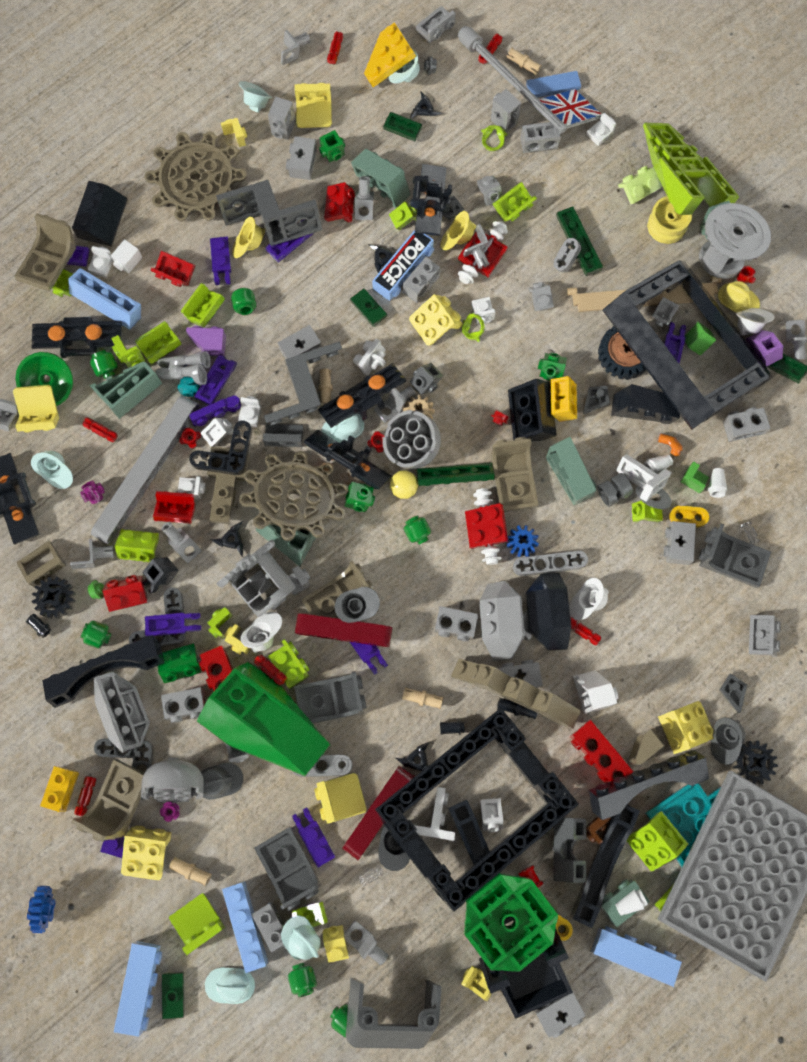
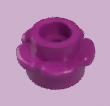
M168 801L160 809V815L164 821L171 822L179 817L180 807L177 803Z

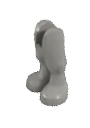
M201 351L189 356L179 355L159 359L158 366L161 368L156 369V374L160 379L167 380L192 377L196 384L205 385L207 382L205 369L211 365L210 355L207 351Z

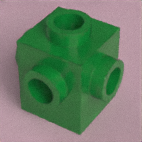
M336 130L319 137L321 146L319 151L323 158H327L329 163L337 161L345 155V142L342 137H339Z
M553 352L545 353L544 359L540 358L537 368L541 370L539 377H543L547 381L563 377L567 358Z
M351 482L345 497L344 507L351 508L357 512H366L369 506L372 507L374 504V488L364 483Z

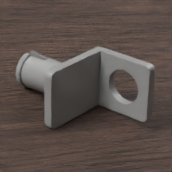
M285 30L284 43L288 49L281 52V64L285 65L299 58V48L310 43V37L307 32L293 37L288 30ZM291 52L292 55L286 59L287 54Z
M368 176L359 177V191H356L355 196L356 220L373 219L374 192L370 191V177ZM365 206L369 209V213L361 215L359 208Z
M478 224L475 231L481 243L465 249L463 255L464 257L470 254L473 255L478 268L482 269V266L486 267L490 264L483 251L489 242L481 224Z
M804 320L786 321V342L794 343L795 360L806 359L807 337H805ZM794 324L800 327L798 335L791 333V327Z
M409 386L399 393L396 388H393L388 400L384 402L385 407L390 408L392 413L384 415L378 406L375 407L374 411L384 423L388 422L395 415L402 412L406 401L410 400V397L416 396L415 390Z
M167 522L162 526L161 530L168 536L166 541L187 563L201 552L196 543L180 527L176 529L171 522ZM188 546H193V553L185 555V549Z
M89 538L90 561L70 562V566L72 569L95 568L96 559L114 558L113 545L95 547V545L93 546L92 538Z
M354 921L344 933L345 940L358 950L363 959L369 955L379 965L384 964L388 954L376 945L377 941L372 933L357 921ZM355 929H359L362 932V937L357 941L351 939V932Z

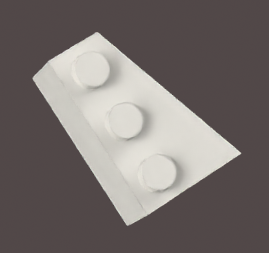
M596 670L573 676L584 714L606 709L617 704L618 693L616 688H612V684Z

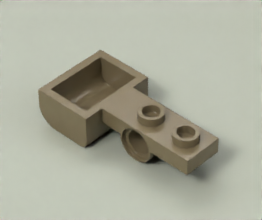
M211 446L210 452L229 455L230 448ZM234 449L236 452L243 451L242 449ZM249 451L245 470L240 475L207 471L210 478H216L210 522L230 524L232 505L235 502L236 480L246 481L244 473L249 470ZM236 457L235 465H231L233 466L234 470H236L237 467H240L238 463L239 457ZM219 458L214 459L212 462L213 467H220L222 465V460Z

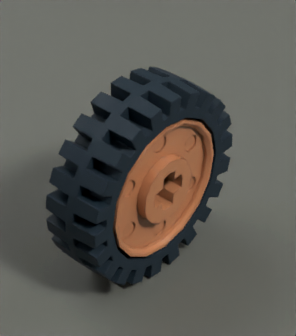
M613 326L607 330L601 339L598 349V359L601 361L602 368L605 367V371L607 373L611 372L613 377L617 375L618 379L625 377L626 380H629L631 377L634 379L638 375H642L646 368L616 328Z

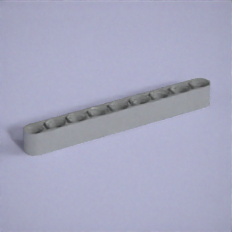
M183 395L177 399L91 530L92 536L106 544H110L114 540L178 443L184 429L191 423L189 415L199 410L198 403Z

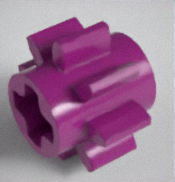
M92 480L81 487L83 491L80 492V496L85 503L90 501L91 504H96L104 498L102 494L105 491L100 482L96 484Z

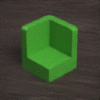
M699 321L684 336L688 348L699 355H702L716 341L711 330Z
M693 461L680 482L701 493L709 477L698 471L700 465Z

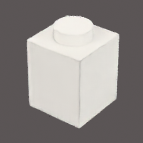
M123 240L111 255L114 261L113 265L118 270H124L127 273H130L142 259L139 249L126 240Z

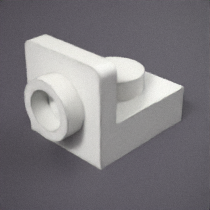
M603 113L600 121L591 127L586 135L597 146H600L614 134L616 123L612 117Z
M92 246L91 250L94 255L88 272L107 278L113 262L111 253L105 247L99 246L98 248Z
M490 297L471 302L473 312L483 319L484 324L494 320L495 309L492 308Z
M252 396L241 397L242 405L238 421L245 420L252 427H257L262 407L260 401Z
M215 418L201 434L210 446L216 447L227 435H233L232 424L227 419Z
M196 476V479L180 477L178 493L194 494L195 499H201L202 493L204 494L206 489V483L203 482L201 476Z
M501 798L480 800L483 831L497 832L502 830Z

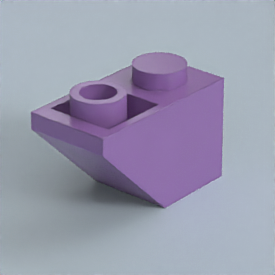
M201 326L186 327L189 338L201 351H207L210 356H218L220 354L225 356L226 334L224 329L215 326L211 328H203Z
M761 330L758 334L746 338V341L765 367L782 359L783 345L773 332Z

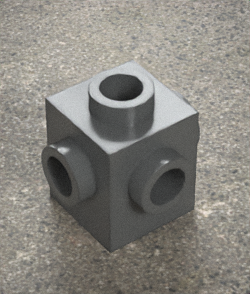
M429 363L414 371V376L410 383L422 395L428 392L432 393L438 388L437 384L443 375L432 363Z

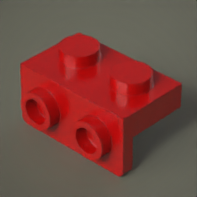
M346 182L327 186L324 219L327 222L344 219L348 223L352 222L355 191Z
M161 251L156 267H151L150 271L156 273L155 277L165 280L167 278L172 280L171 284L175 286H189L196 265Z
M156 491L157 502L153 513L154 521L192 524L196 508L194 494Z
M130 575L125 580L118 581L115 579L108 581L104 585L102 592L109 612L147 603L148 599L142 583V575Z

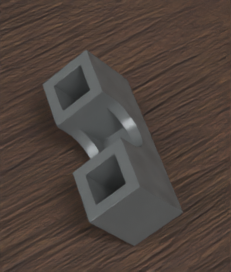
M563 818L553 826L554 881L586 882V861L578 860L573 853L575 842L577 840H586V819Z

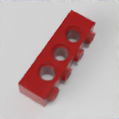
M222 645L200 654V667L203 672L206 671L208 675L206 679L207 685L213 691L218 688L233 670L227 652ZM221 665L222 672L219 675H214V667Z
M591 720L587 721L570 735L572 739L570 741L576 750H581L585 754L583 758L591 767L595 766L599 771L597 772L598 777L604 783L606 781H613V775L616 771H619L622 777L634 772ZM589 739L594 740L596 743L594 751L589 750L587 747ZM602 755L609 758V764L606 767L600 763Z

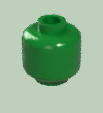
M239 288L232 293L231 301L236 313L245 316L251 314L256 309V299L251 289Z
M102 350L92 355L90 365L97 377H104L106 379L115 375L114 372L118 369V365L112 353Z
M416 515L405 521L406 525H404L403 530L411 543L417 542L420 545L429 540L427 536L431 534V528L424 517Z
M92 620L89 623H85L80 638H83L84 644L100 649L103 644L108 645L112 633L108 632L109 626L107 624Z
M304 963L294 965L292 967L293 970L288 974V982L292 994L298 995V998L314 993V989L317 987V980L313 967L305 966Z
M344 1004L340 1008L338 1006L335 1007L330 1015V1018H332V1029L344 1038H346L348 1004Z

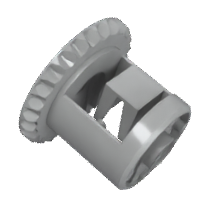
M728 203L716 207L710 212L705 221L704 228L706 229L705 235H707L708 242L702 246L699 252V261L703 269L714 277L721 279L735 277L744 267L745 260L757 259L768 249L771 242V231L768 223L757 211L742 204Z
M272 539L252 555H246L236 563L237 567L216 583L219 587H224L230 582L257 617L262 616L270 609L274 610L296 587L268 552L275 546V542ZM257 563L267 573L264 575L259 570L248 580L244 576ZM271 578L279 589L264 600L260 595L272 586L268 580Z

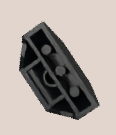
M560 573L540 574L525 592L529 632L548 651L567 650L571 633L567 587Z

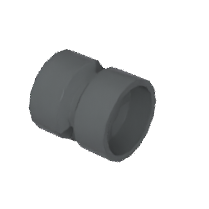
M623 473L612 477L611 482L607 480L597 485L598 493L608 507L618 503L619 498L625 499L633 494V488Z

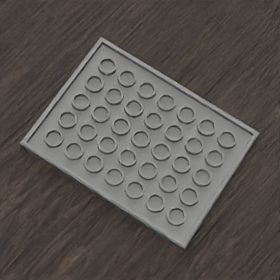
M729 771L657 920L766 982L807 894V815L735 772Z

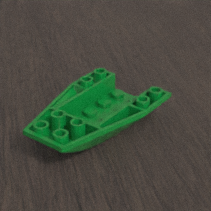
M249 662L232 670L208 698L197 719L200 725L227 745L305 777L330 746V743L281 685L275 683L273 679Z

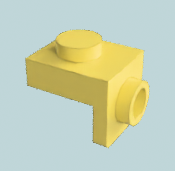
M238 118L228 119L221 123L224 135L234 133L239 147L246 146L244 138H247L245 128L240 126Z
M234 624L233 627L230 626L226 631L225 641L232 646L230 648L232 651L239 655L242 652L247 655L251 648L244 646L240 640L235 638L241 628Z
M343 925L323 929V942L328 963L348 959L349 953Z
M475 966L468 968L463 975L461 984L485 1001H488L492 994L487 987L483 971Z

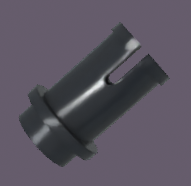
M32 614L27 618L26 623L37 632L38 637L45 638L50 634V625L45 624L36 614Z
M458 719L457 722H440L441 735L457 733L461 735V733H465L464 721Z

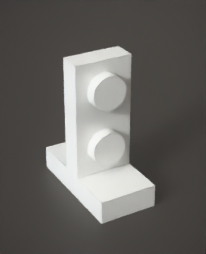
M627 454L622 457L616 470L644 489L640 498L645 502L665 487L671 474L667 469L656 474Z
M437 787L431 828L414 825L419 835L454 841L455 832L439 829L440 825L444 826L445 813H442V808L448 802L449 793H445L446 788Z

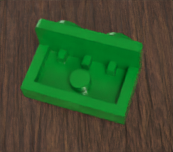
M194 643L162 652L165 663L157 666L163 683L174 682L175 680L194 676L202 672Z

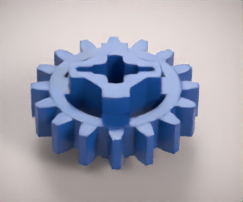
M38 886L37 891L35 890L34 897H31L29 900L27 920H30L29 926H31L30 931L32 933L43 934L46 928H48V922L53 920L56 901L52 899L53 894L50 886Z

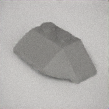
M507 581L487 584L479 601L482 640L494 661L513 659L525 636L522 599Z
M115 672L95 677V704L108 739L122 753L141 747L150 721L136 686L118 676Z

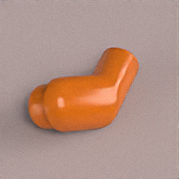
M660 433L658 442L669 445L672 448L671 454L679 456L681 451H683V446L673 436Z

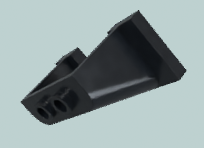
M556 928L553 944L520 972L490 970L484 960L479 958L490 993L492 994L498 990L502 991L515 1019L573 993L560 962L569 959Z

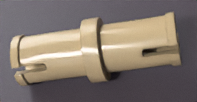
M514 48L509 50L507 59L518 64L521 69L525 68L534 75L538 74L539 68L542 66L541 64L530 59L529 55H523Z
M329 369L319 370L320 385H318V391H320V406L331 401L333 385L331 384V370Z
M405 687L402 700L419 703V706L427 705L441 709L444 697L428 694L425 690L420 692Z
M177 857L173 858L169 866L170 870L184 875L185 879H192L204 886H207L212 876L211 873L197 868L196 864H188Z

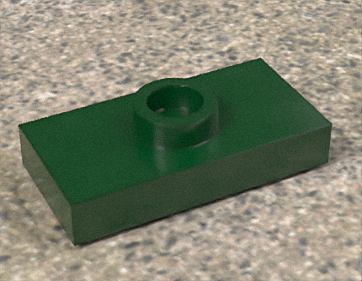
M390 112L383 125V129L416 142L422 129V124Z
M365 288L350 298V302L372 327L387 317V313Z
M784 353L782 359L766 366L798 384L807 374V365Z
M184 972L163 973L162 1019L184 1018Z

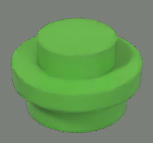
M96 580L92 581L88 585V592L91 598L102 599L104 597L102 592L104 585Z

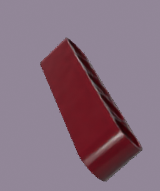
M300 613L297 614L295 634L382 647H390L393 627L359 621L347 623L337 618Z
M401 766L397 767L342 847L344 851L359 861L383 826V822L375 809L415 776Z

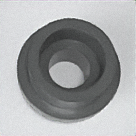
M429 56L424 61V71H426L427 75L435 74L437 69V60L432 56Z

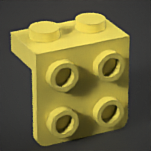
M330 83L295 84L297 127H330L332 125Z
M434 294L409 318L427 345L434 344L450 328L459 329L463 326L460 320L461 316L451 308V302L445 296Z
M50 385L16 387L13 390L19 413V419L16 423L17 432L49 431L55 429L59 415L52 387Z
M699 701L658 716L674 754L714 739L713 729Z
M352 773L329 781L316 783L317 788L314 789L317 801L321 800L323 807L319 809L322 821L326 820L327 824L366 812L367 808L357 774Z
M144 826L131 827L124 839L121 873L125 876L160 880L163 876L165 848L171 840V832H166L160 828L152 830L146 829Z

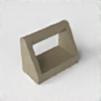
M50 540L17 562L26 582L33 587L39 585L41 580H46L67 566ZM50 549L54 558L32 573H29L25 566Z
M651 729L642 732L636 737L628 759L630 766L643 764L664 746Z

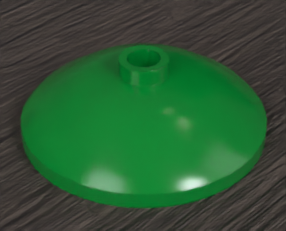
M49 352L33 353L24 358L16 370L15 381L17 387L50 385L56 406L62 404L71 394L73 388L72 372L67 363L55 354ZM45 375L50 376V381L45 380Z

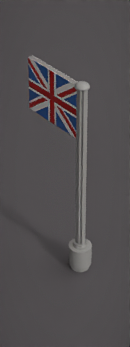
M464 26L459 31V41L470 52H479L559 130V133H564L567 128L601 118L602 114L576 89L538 99L482 45L483 38L472 27Z

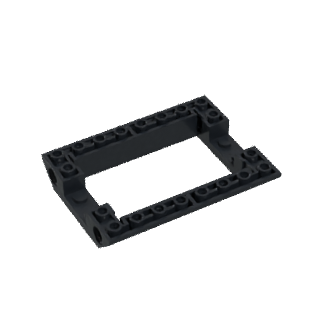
M678 260L627 289L602 310L691 430L718 414L723 408L744 394H749L773 378L769 370L685 261ZM681 283H683L681 286L745 368L744 372L706 396L701 394L639 311L647 301L664 291H667V293L671 292Z
M499 708L375 809L386 829L435 893L453 912L579 805L555 773H549L524 743L526 740L525 736L502 708ZM495 739L544 800L545 804L456 880H453L450 876L451 872L444 864L439 862L416 832L417 828L410 819L407 820L403 813Z

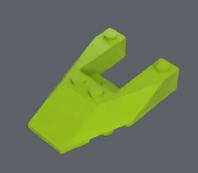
M645 122L643 124L652 165L676 213L679 215H692L703 199L712 207L728 200L730 203H735L740 197L707 157L702 158L697 154L698 149L694 145H687L683 141L685 137L669 123Z

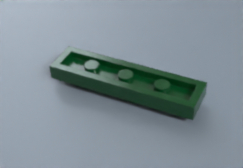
M572 206L557 212L556 217L567 239L574 238L581 245L577 260L585 276L601 271L603 265L574 207ZM573 244V245H570L571 248L574 250V249H575L574 244Z
M492 463L420 468L417 469L418 485L430 486L494 480Z

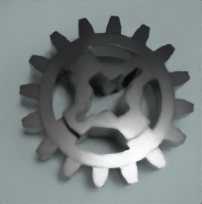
M58 576L54 580L48 577V582L41 580L42 585L40 587L35 586L38 591L37 593H32L36 597V599L32 600V603L37 605L34 609L40 611V615L43 617L47 614L49 619H52L53 615L59 619L60 613L66 616V609H73L70 603L76 602V600L72 599L76 592L70 591L73 586L67 584V580H61ZM51 586H61V587H57L56 589H54V588H52ZM55 607L56 609L48 610L47 608Z
M758 740L754 741V743L746 741V745L742 744L739 757L735 761L737 765H734L733 769H738L739 772L737 774L743 775V778L748 781L750 779V782L756 784V782L764 784V780H771L769 775H776L773 768L778 767V765L773 763V760H776L777 756L771 755L774 750H767L766 743L760 746ZM751 749H757L761 751V753L755 754V752L751 751ZM753 759H758L757 762L755 763L756 766H752L753 763H754V760H753ZM754 771L759 776H752L749 772Z

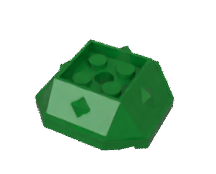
M499 873L466 900L464 935L490 970L520 972L553 944L558 914L530 878ZM507 917H513L514 920L511 925H504V920Z

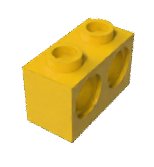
M569 376L551 379V414L559 422L577 419V384Z
M54 766L40 806L57 812H66L80 772Z

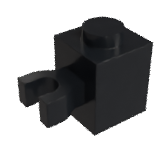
M168 557L154 558L142 572L146 576L142 583L144 586L151 583V588L148 591L156 593L159 586L169 584L179 570Z

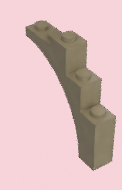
M458 658L451 677L495 693L533 710L559 725L574 729L581 711L553 693L537 689L524 680L511 677L495 667L482 663L480 665Z

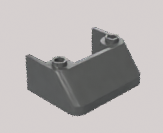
M351 978L346 1026L347 1042L355 1048L421 1049L425 1047L439 1024L442 986L426 980L425 1005L418 1015L417 1025L378 1024L376 1010L370 1006H362L364 983L356 978Z

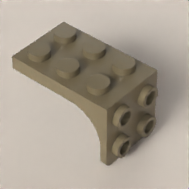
M37 213L34 216L37 225L35 242L14 276L17 281L50 292L74 253L76 245L71 227L67 222Z
M519 437L515 441L508 442L507 440H499L492 446L490 456L494 470L498 502L503 504L504 512L539 506L530 457L532 442L531 439H526V437Z
M351 561L349 567L342 574L310 593L301 601L310 615L340 619L335 612V602L340 594L360 587H369L373 590L375 588L370 580L365 581L364 571L359 564L355 565Z
M118 759L113 760L94 805L82 817L73 818L71 823L77 826V830L92 834L93 839L100 842L125 837L141 799V783L144 773Z

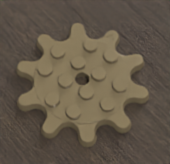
M212 131L206 132L199 142L191 141L186 132L178 133L175 149L167 150L163 147H157L154 150V157L161 162V166L157 170L147 171L144 175L146 182L160 186V191L152 198L153 204L156 207L174 204L176 206L174 216L180 222L185 221L192 211H200L205 220L212 221L216 215L214 207L218 204L216 195L232 191L230 189L232 184L243 182L246 179L247 174L244 169L234 168L231 165V161L238 155V148L234 145L227 146L224 149L217 148L215 146L217 137ZM195 174L200 175L199 180H193L191 178Z
M303 451L296 452L293 460L290 462H283L277 455L268 454L265 457V463L268 467L266 471L247 470L244 473V479L254 486V490L241 494L239 501L244 507H255L259 510V514L253 519V524L257 529H264L269 525L279 526L281 528V536L285 541H291L295 537L296 531L306 529L314 537L320 538L325 533L322 520L329 518L340 521L345 517V510L337 506L334 500L344 497L348 493L349 488L346 484H335L329 480V476L334 471V466L331 463L324 462L320 466L313 467L308 464V456ZM290 494H297L299 497L293 500Z

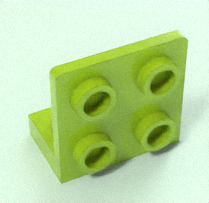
M284 639L281 641L284 646L268 657L273 665L286 675L285 683L289 689H292L309 677L307 672L310 669L302 658H297L299 652L291 641L287 643Z
M662 811L657 813L645 826L630 834L627 839L628 844L650 871H654L677 858L688 845Z
M201 893L169 916V920L186 945L182 948L186 956L226 928L204 893Z

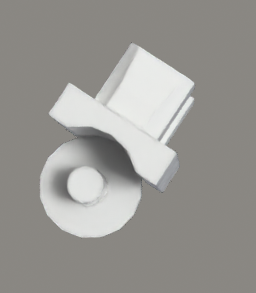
M375 339L374 342L367 340L363 345V349L366 352L365 355L358 354L353 359V362L360 368L362 373L368 376L372 369H376L378 365L384 367L386 362L383 358L386 355L384 353L386 350L381 345L380 340Z

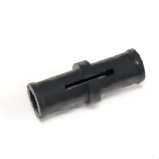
M499 697L497 710L502 708L506 712L513 713L514 716L521 715L536 719L537 712L511 700Z

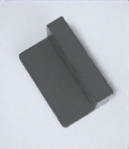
M266 424V432L263 433L264 445L270 447H302L303 425Z

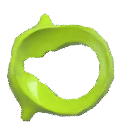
M489 125L485 129H481V132H483L482 144L487 150L497 151L503 147L505 137L508 134L505 133L501 126ZM493 129L497 130L500 144L495 148L489 147L486 144V139L490 136Z
M471 313L467 316L466 320L463 319L462 333L468 339L480 342V336L485 330L484 321L478 314ZM473 317L479 320L481 329L469 334L468 330L470 329Z

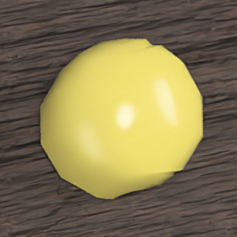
M408 470L399 471L392 476L390 489L396 497L409 499L417 492L418 479L414 473Z

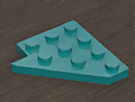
M699 783L693 786L686 784L645 812L649 820H651L657 813L662 811L688 843L680 855L675 858L681 868L721 787L706 795Z

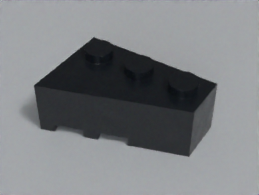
M631 384L613 395L611 416L655 421L662 424H671L680 419V414L663 392Z

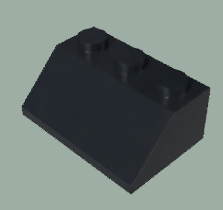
M88 181L72 226V230L77 238L112 247L128 198L106 184Z
M536 378L508 389L513 441L519 437H526V439H531V442L557 436L555 417L551 414L550 382Z

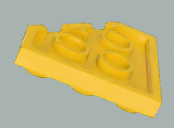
M395 22L380 33L364 74L373 88L416 57Z

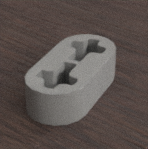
M568 238L565 240L554 259V267L559 272L565 273L569 271L581 250V245L576 239ZM574 244L575 249L570 250L568 246ZM564 260H565L566 265H565V266H561V265L559 264L560 261L564 262Z

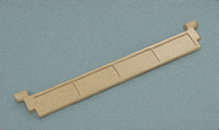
M711 276V283L702 284L715 300L714 294H718L717 283H721V278ZM678 285L671 292L667 293V291H664L650 299L643 307L658 306L663 297L675 304L694 303V301L684 288ZM567 288V295H572L573 306H578L579 312L603 310L626 290L577 294V288Z

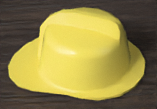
M462 211L456 216L451 226L443 235L440 242L442 250H449L456 244H465L473 236L476 225L469 220V214L466 211Z
M248 217L245 220L233 244L232 255L234 258L241 257L246 250L258 248L263 240L265 229L258 226L253 217Z
M735 281L727 283L719 289V301L735 313L751 308L759 309L760 307L757 295L744 282Z

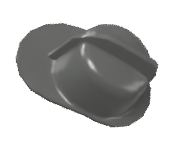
M360 587L340 594L335 602L337 616L347 623L368 619L374 616L380 607L378 594L369 587Z
M727 717L716 721L713 731L714 739L711 740L710 747L714 758L721 764L726 765L732 764L738 759L742 744L746 738V732L740 721Z
M223 763L202 770L201 773L204 779L203 798L212 800L236 793L242 787L244 781L241 769L235 764Z
M384 827L380 837L378 858L386 869L399 871L406 867L410 859L386 827Z

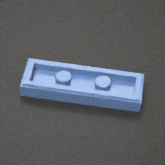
M577 71L526 80L527 89L536 97L581 89Z

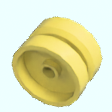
M663 197L656 202L649 216L647 224L649 234L660 243H676L686 233L692 220V215H679L675 212L668 197Z

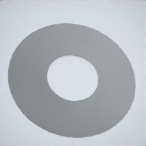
M640 486L636 487L637 496L648 506L657 509H666L671 506V498L663 489L657 492L661 497L660 501L649 499L645 502L640 498L644 489Z

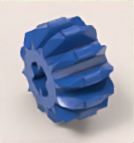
M517 525L516 530L511 529V535H508V541L510 542L507 543V548L513 547L511 554L517 551V557H521L522 553H524L525 557L529 556V552L534 554L536 551L534 547L539 545L535 541L539 536L532 535L535 531L533 528L527 531V525L524 526L523 530L520 525ZM526 539L525 543H519L520 540Z

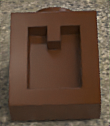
M597 816L586 825V837L591 843L596 842L600 845L603 842L596 831H603L609 825L607 822L611 819L610 817L601 820Z

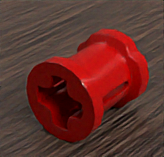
M534 865L518 873L519 877L530 878L538 888L544 884L535 873Z

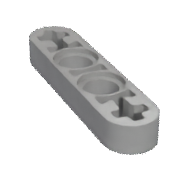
M583 551L521 557L515 560L513 571L518 576H529L579 570L585 567L588 557ZM567 556H570V560H574L577 556H579V558L583 559L584 561H582L580 565H578V562L576 561L571 562V566H568L569 559ZM558 557L563 558L565 565L557 567L554 560ZM543 560L546 563V568L542 570L537 569L535 562ZM529 561H532L533 571H530L531 567H526L523 572L517 568L520 562L525 566L530 564Z

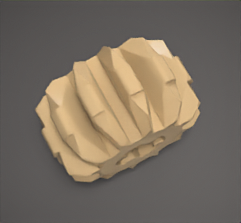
M419 394L417 399L412 396L410 397L411 402L406 401V407L403 408V411H416V409L418 411V409H421L423 414L433 420L432 415L435 414V409L432 408L433 402H428L427 397L422 400Z

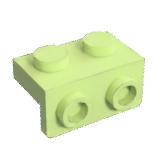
M644 166L637 170V174L624 177L622 179L623 182L618 184L619 188H624L630 204L638 202L663 187L654 167L648 168Z

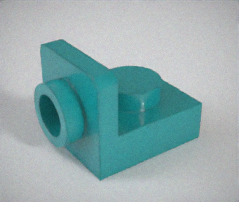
M183 377L177 389L181 395L193 397L196 395L200 385L196 384L192 377Z

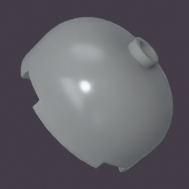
M407 410L398 413L388 422L385 437H383V448L390 461L408 469L421 468L433 461L440 449L441 435L437 424L429 416L421 412Z
M169 758L166 761L153 764L146 770L142 778L141 797L146 800L149 797H154L157 802L166 803L171 801L172 803L189 802V799L195 796L196 799H201L204 795V779L201 771L192 763L181 761L179 758Z

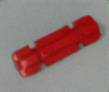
M338 31L333 35L334 39L332 40L330 53L327 57V62L333 65L337 62L343 41V33Z
M496 33L485 48L493 55L498 48L497 46L501 44L503 37ZM481 54L479 55L478 61L486 64L488 61Z
M86 417L82 423L85 428L91 429L92 432L106 438L110 442H115L118 437L116 432L109 430V428L89 417Z
M570 617L571 629L576 634L586 640L589 639V642L595 646L599 644L602 638L600 635L592 633L591 629L582 623H577V620Z
M260 654L255 658L254 664L259 668L261 667V670L271 679L274 678L273 681L278 685L285 683L286 675L280 672L269 660L266 661V657Z
M85 777L84 787L81 789L77 802L78 806H76L74 811L75 815L82 817L87 813L88 809L86 807L87 805L89 806L93 794L92 788L95 787L97 781L96 778Z

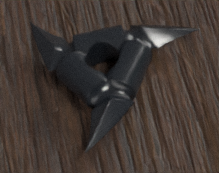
M420 91L421 100L413 108L410 119L417 114L421 116H435L443 113L434 110L430 99Z
M368 244L375 250L374 265L379 273L381 266L386 265L396 252L392 253L390 250L379 245ZM382 254V255H385L386 257L381 259V258H380V255Z
M243 521L230 527V530L222 536V539L210 540L221 547L237 548V551L243 557V543L238 531ZM231 536L235 537L234 542H229Z
M430 742L416 747L417 749L412 751L407 758L395 759L405 767L423 771L429 766L427 765V757L424 751ZM419 756L421 762L415 764L413 761L414 757Z

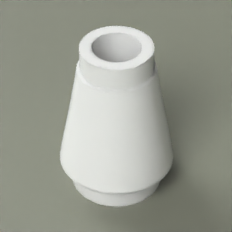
M670 455L647 459L643 465L659 474L671 466L673 460Z
M713 469L708 487V492H710L712 497L721 498L727 492L724 469Z
M634 889L615 904L621 916L643 910L648 905L640 889L637 891Z

